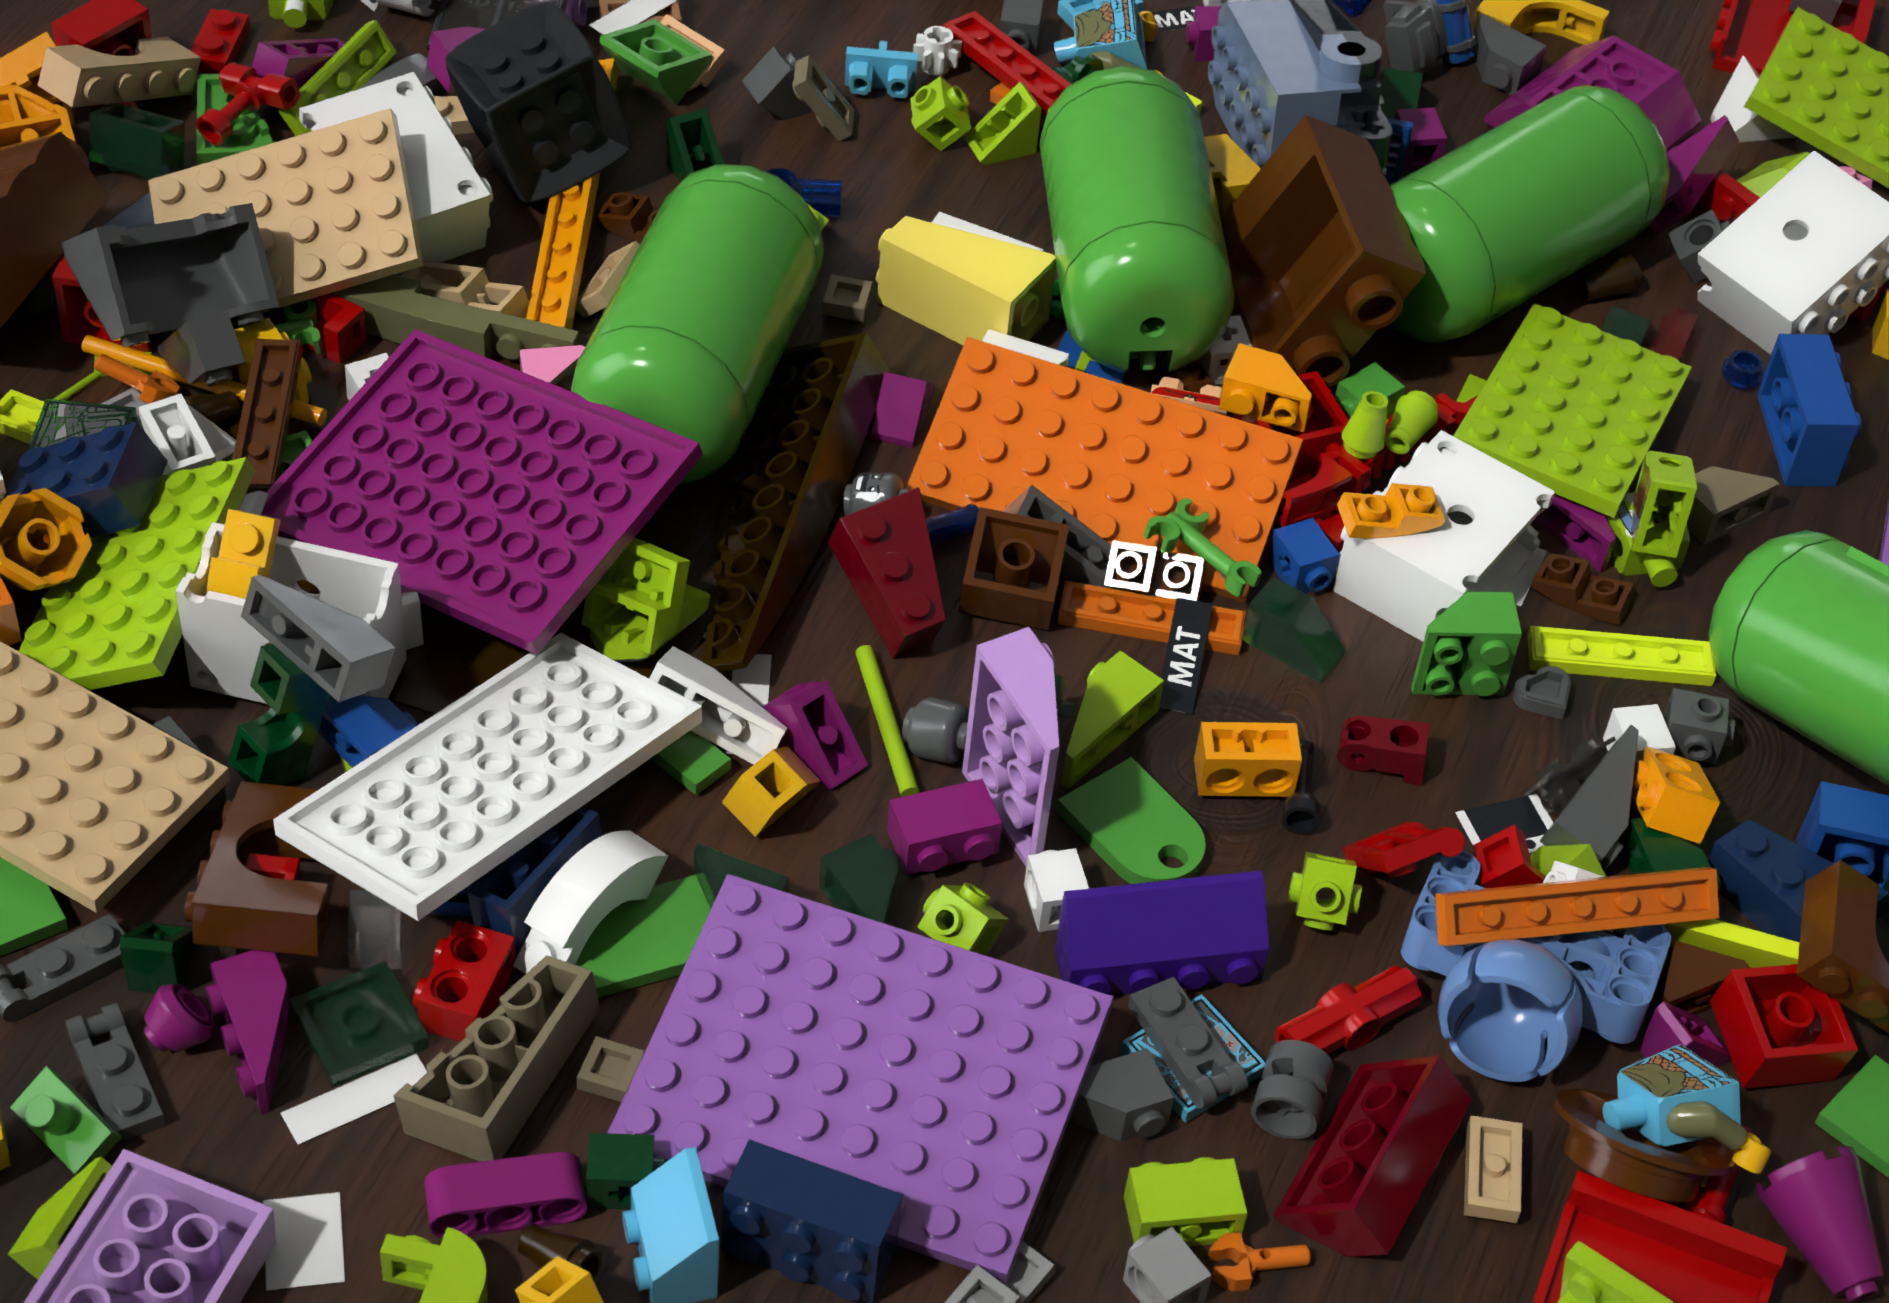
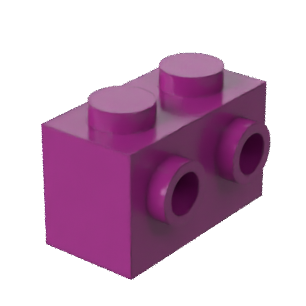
M983 779L889 800L887 832L905 875L922 871L932 872L943 866L968 860L978 861L989 855L999 853L1002 821Z

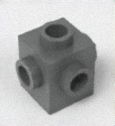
M1673 688L1663 714V718L1676 746L1673 755L1716 764L1722 746H1731L1735 732V720L1728 718L1729 699Z

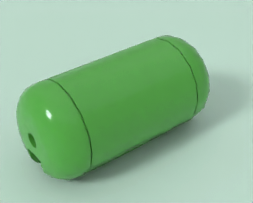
M1119 66L1094 71L1068 86L1051 105L1047 112L1040 139V151L1061 302L1067 329L1073 340L1089 358L1117 372L1127 373L1129 358H1139V367L1142 371L1155 370L1156 358L1161 357L1162 351H1165L1167 370L1169 372L1176 371L1201 358L1225 333L1235 299L1200 114L1178 83L1154 70Z
M1582 85L1548 98L1391 184L1390 187L1395 198V205L1407 223L1410 240L1422 257L1426 275L1403 300V308L1400 315L1389 326L1405 337L1434 344H1440L1468 335L1641 234L1664 208L1670 180L1667 149L1653 121L1637 103L1621 93L1609 88Z
M720 164L690 173L664 199L577 361L571 392L581 395L589 402L609 406L700 444L703 456L679 485L712 476L738 450L816 284L823 261L824 246L819 222L801 194L778 176L753 166Z
M1804 530L1769 539L1746 555L1726 580L1713 607L1708 636L1715 670L1740 699L1889 786V566L1828 534Z

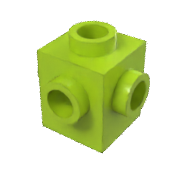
M938 77L928 86L921 87L910 98L913 116L911 122L914 130L938 150H944L971 130L967 107L969 100L960 87L956 85L952 87L942 77Z
M1306 852L1302 873L1293 872L1288 894V901L1296 903V916L1305 917L1304 925L1322 930H1333L1334 923L1346 925L1348 913L1357 914L1362 885L1354 884L1357 869L1355 861ZM1328 887L1333 890L1332 895L1328 898L1322 899L1316 896L1321 888Z
M965 882L963 886L942 885L941 888L936 889L926 900L923 906V913L925 915L917 927L930 936L931 939L987 956L1009 919L988 904L990 896L987 893Z

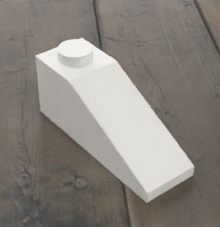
M674 646L657 662L649 678L702 706V722L691 729L692 732L753 765L771 750L778 748L787 730L785 725L716 669Z

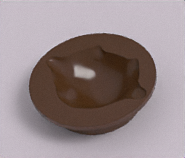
M1564 1089L1559 1091L1555 1097L1554 1108L1569 1123L1570 1128L1564 1144L1566 1155L1586 1171L1621 1188L1660 1200L1690 1202L1696 1198L1700 1186L1706 1187L1710 1176L1724 1175L1729 1177L1735 1165V1162L1732 1160L1733 1153L1712 1137L1670 1146H1659L1634 1128L1619 1131L1605 1123L1603 1117V1105L1608 1101L1618 1099L1617 1095L1587 1089Z

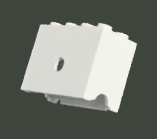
M414 72L300 108L299 120L306 129H311V132L391 108L397 116L423 261L441 263L485 247L487 228H490L489 206L490 202L493 201L490 184L485 178L479 177L474 169L470 152L466 147L459 145L450 120L446 116H441L436 108L435 99L430 88L422 86ZM404 272L397 273L394 275L401 276Z
M1813 151L1698 253V264L1701 266V271L1712 284V287L1705 284L1698 291V301L1769 354H1772L1779 334L1836 333L1844 326L1849 315L1857 307H1864L1869 304L1875 297L1878 288L1889 279V202L1822 155Z
M1441 430L1429 443L1423 442L1419 445L1411 462L1406 467L1400 466L1396 469L1383 492L1377 490L1373 495L1385 496L1392 483L1433 487L1445 517L1443 525L1410 535L1365 539L1349 538L1344 526L1340 536L1344 544L1342 551L1339 553L1333 591L1423 642L1427 626L1467 591L1503 592L1538 551L1540 540L1537 538L1539 532L1533 529L1530 523L1539 513H1543L1546 508H1549L1555 491Z
M212 522L205 535L201 561L196 574L187 573L175 591L190 686L267 704L250 686L260 648L270 642L241 617L246 599L208 591L207 593L211 558L218 557L225 526L224 524ZM277 537L269 579L362 618L396 647L384 686L359 695L388 698L407 659L399 563ZM296 581H308L314 584L320 593H308L302 590Z

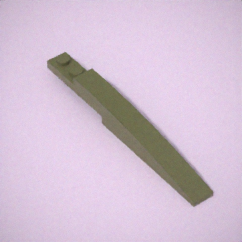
M391 275L332 292L364 308L366 334L399 344L414 329H417L489 359L493 355L519 362L520 350L579 345V331L421 294L420 281ZM317 297L308 299L313 300L315 302L318 312ZM307 300L291 304V308L305 312L308 309Z

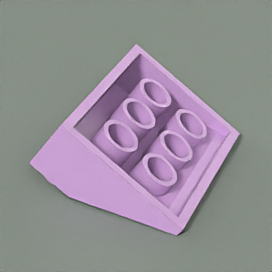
M1030 627L987 641L976 647L962 773L968 782L983 779L1001 818V831L1025 866H1027L1028 855L1039 854L1044 851L1059 753L1054 676L1055 661L1048 645L1040 643Z
M123 1149L24 1303H240L276 1244L273 1208Z

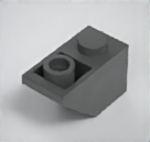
M773 46L742 80L743 84L758 105L783 120L812 113L813 110L807 103L801 102L796 97L792 87L796 61L802 58L792 51L787 55Z

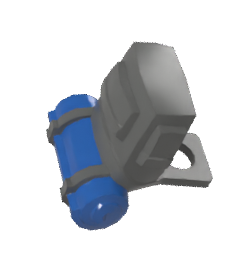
M1387 0L1383 7L1386 19L1387 52L1391 69L1423 73L1441 57L1445 62L1452 64L1462 63L1475 55L1474 45H1476V36L1472 34L1468 8L1470 0H1420L1417 2Z

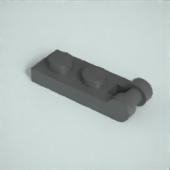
M109 913L7 965L0 964V1014L7 1022L17 1021L124 967L120 951V938L125 932L112 914ZM25 983L29 986L23 990L17 988Z
M1174 977L1130 994L1128 1008L1198 1109L1215 1104L1217 1097L1225 1093L1234 1096L1247 1090L1248 1080L1243 1068L1238 1062L1230 1059ZM1212 1071L1214 1075L1208 1077L1204 1073Z
M117 1002L101 1007L100 1014L86 1019H82L81 1015L65 1020L69 1038L100 1114L122 1136L116 1144L165 1127L162 1110L125 1026ZM109 1033L110 1041L92 1046L91 1038Z

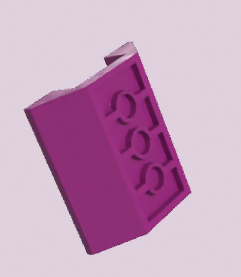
M1616 36L1574 48L1485 115L1484 119L1485 123L1495 128L1556 94L1574 87L1590 85L1615 90L1637 103L1656 125L1667 152L1699 128L1702 121L1679 71Z

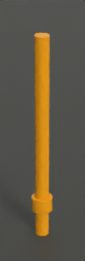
M86 335L83 339V352L96 356L105 354L128 366L154 373L157 370L175 381L220 394L231 391L237 400L244 402L247 384L234 380L216 386H208L206 381L189 384L164 358L129 347L123 348L122 345L91 335ZM295 395L291 418L322 426L326 420L327 410L298 401Z

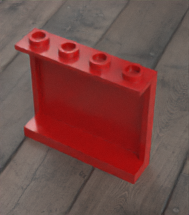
M1724 0L1709 52L1716 53L1712 68L1733 74L1744 55L1760 76L1789 19L1794 13L1788 10L1792 0ZM1843 0L1831 26L1851 34L1855 39L1865 44L1876 0H1859L1858 2Z
M1578 1170L1568 1193L1532 1303H1557L1559 1301L1565 1256L1578 1240L1674 1303H1768L1774 1280L1783 1266L1787 1247L1658 1199L1629 1191Z

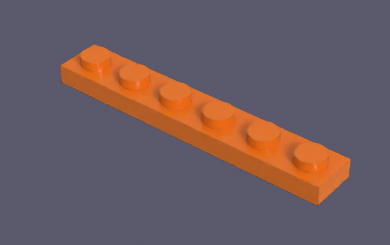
M1709 867L1435 893L1438 944L1444 946L1719 918L1717 869Z

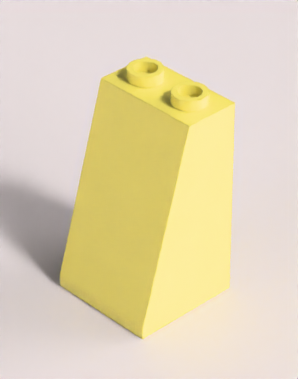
M908 216L903 217L893 228L886 229L880 237L878 243L880 263L876 274V282L878 283L877 302L961 345H964L967 337L982 341L988 329L1029 341L1049 320L1056 269L1055 255Z

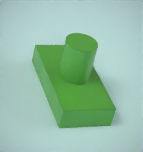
M47 1066L10 1106L75 1175L95 1158H104L122 1138L58 1071Z

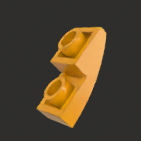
M1392 483L1385 496L1343 492L1337 503L1349 538L1398 537L1428 531L1442 526L1445 522V517L1434 489L1429 486Z

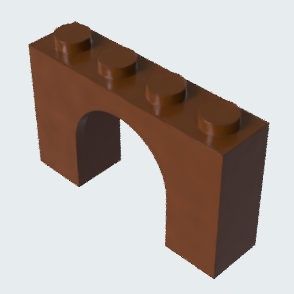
M240 782L233 801L227 800L225 802L222 829H215L212 834L209 860H202L200 863L197 890L189 891L186 898L185 921L192 922L193 944L309 956L319 955L329 926L328 884L266 877L252 872L245 867L249 853L314 859L275 835L273 819L319 789Z
M1839 860L1805 881L1797 975L1889 1033V964L1880 949L1876 935L1878 884L1842 860Z

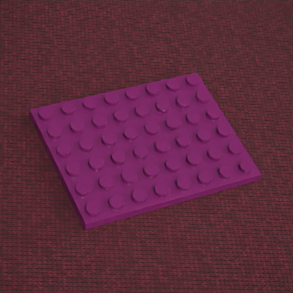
M414 329L266 492L269 495L263 516L281 519L278 537L399 563L401 593L416 591L420 603L538 655L703 454L700 444L696 441L609 406L589 402L579 394Z

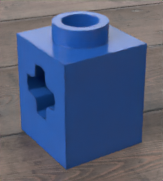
M1314 518L1274 529L1267 561L1291 595L1297 597L1309 592H1319L1326 587L1332 586L1340 554Z

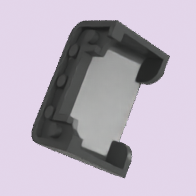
M252 203L229 207V211L222 214H211L210 212L191 219L134 228L117 227V224L96 227L61 243L66 262L111 341L121 340L123 348L150 342L148 335L177 330L189 320L228 312L231 320L237 319L238 326H245L264 321L263 312L279 307Z

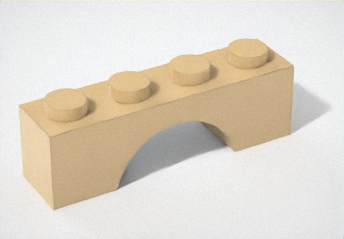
M169 37L138 39L134 56L105 54L78 44L46 47L38 86L71 107L192 95L201 57Z

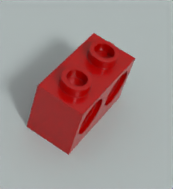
M457 920L448 939L442 937L436 946L433 956V969L429 977H422L416 986L413 996V1007L418 1008L420 1030L461 1042L466 1037L465 1029L478 1017L484 1019L493 1013L500 1002L499 998L504 994L516 969L513 966L516 961L515 936Z

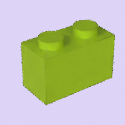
M1203 1157L1192 1162L1165 1165L1160 1162H1149L1140 1167L1129 1168L1124 1201L1134 1243L1145 1235L1153 1234L1157 1236L1171 1227L1174 1228L1188 1247L1214 1244L1226 1233L1241 1232L1242 1234L1247 1217V1209L1234 1158L1216 1160L1211 1157Z

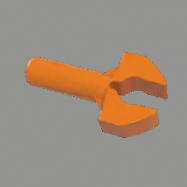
M100 354L94 363L95 370L141 391L139 400L148 404L175 396L180 389V386L171 377L156 370L153 374L147 375L105 354Z
M1241 1232L1226 1233L1211 1246L1207 1262L1231 1259L1238 1264L1235 1266H1216L1211 1280L1216 1284L1236 1292L1250 1289L1252 1276L1256 1271L1308 1266L1311 1262V1252L1309 1247L1304 1244L1253 1249L1244 1244Z

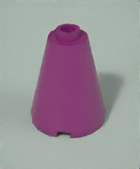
M1841 1146L1837 1147L1841 1157L1827 1160L1823 1151L1813 1153L1769 1174L1770 1187L1758 1183L1755 1188L1760 1201L1835 1298L1846 1296L1849 1303H1856L1877 1294L1879 1289L1876 1284L1883 1280L1885 1275L1859 1158L1853 1147Z

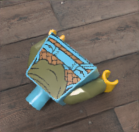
M1135 0L1104 1L1098 6L1080 12L1073 17L1074 37L1054 42L1056 57L1060 65L1070 62L1076 56L1085 58L1088 55H1096L1102 60L1104 69L1119 66L1147 69L1144 41L1155 40L1159 26L1155 22L1152 12L1142 11L1139 13Z
M1681 1044L1646 1059L1637 1060L1634 1064L1622 1068L1617 1075L1618 1099L1608 1101L1603 1105V1117L1606 1124L1619 1131L1634 1128L1659 1146H1670L1712 1137L1729 1150H1736L1732 1160L1740 1167L1756 1174L1762 1172L1771 1155L1770 1149L1761 1144L1760 1139L1756 1135L1747 1132L1741 1126L1739 1082Z

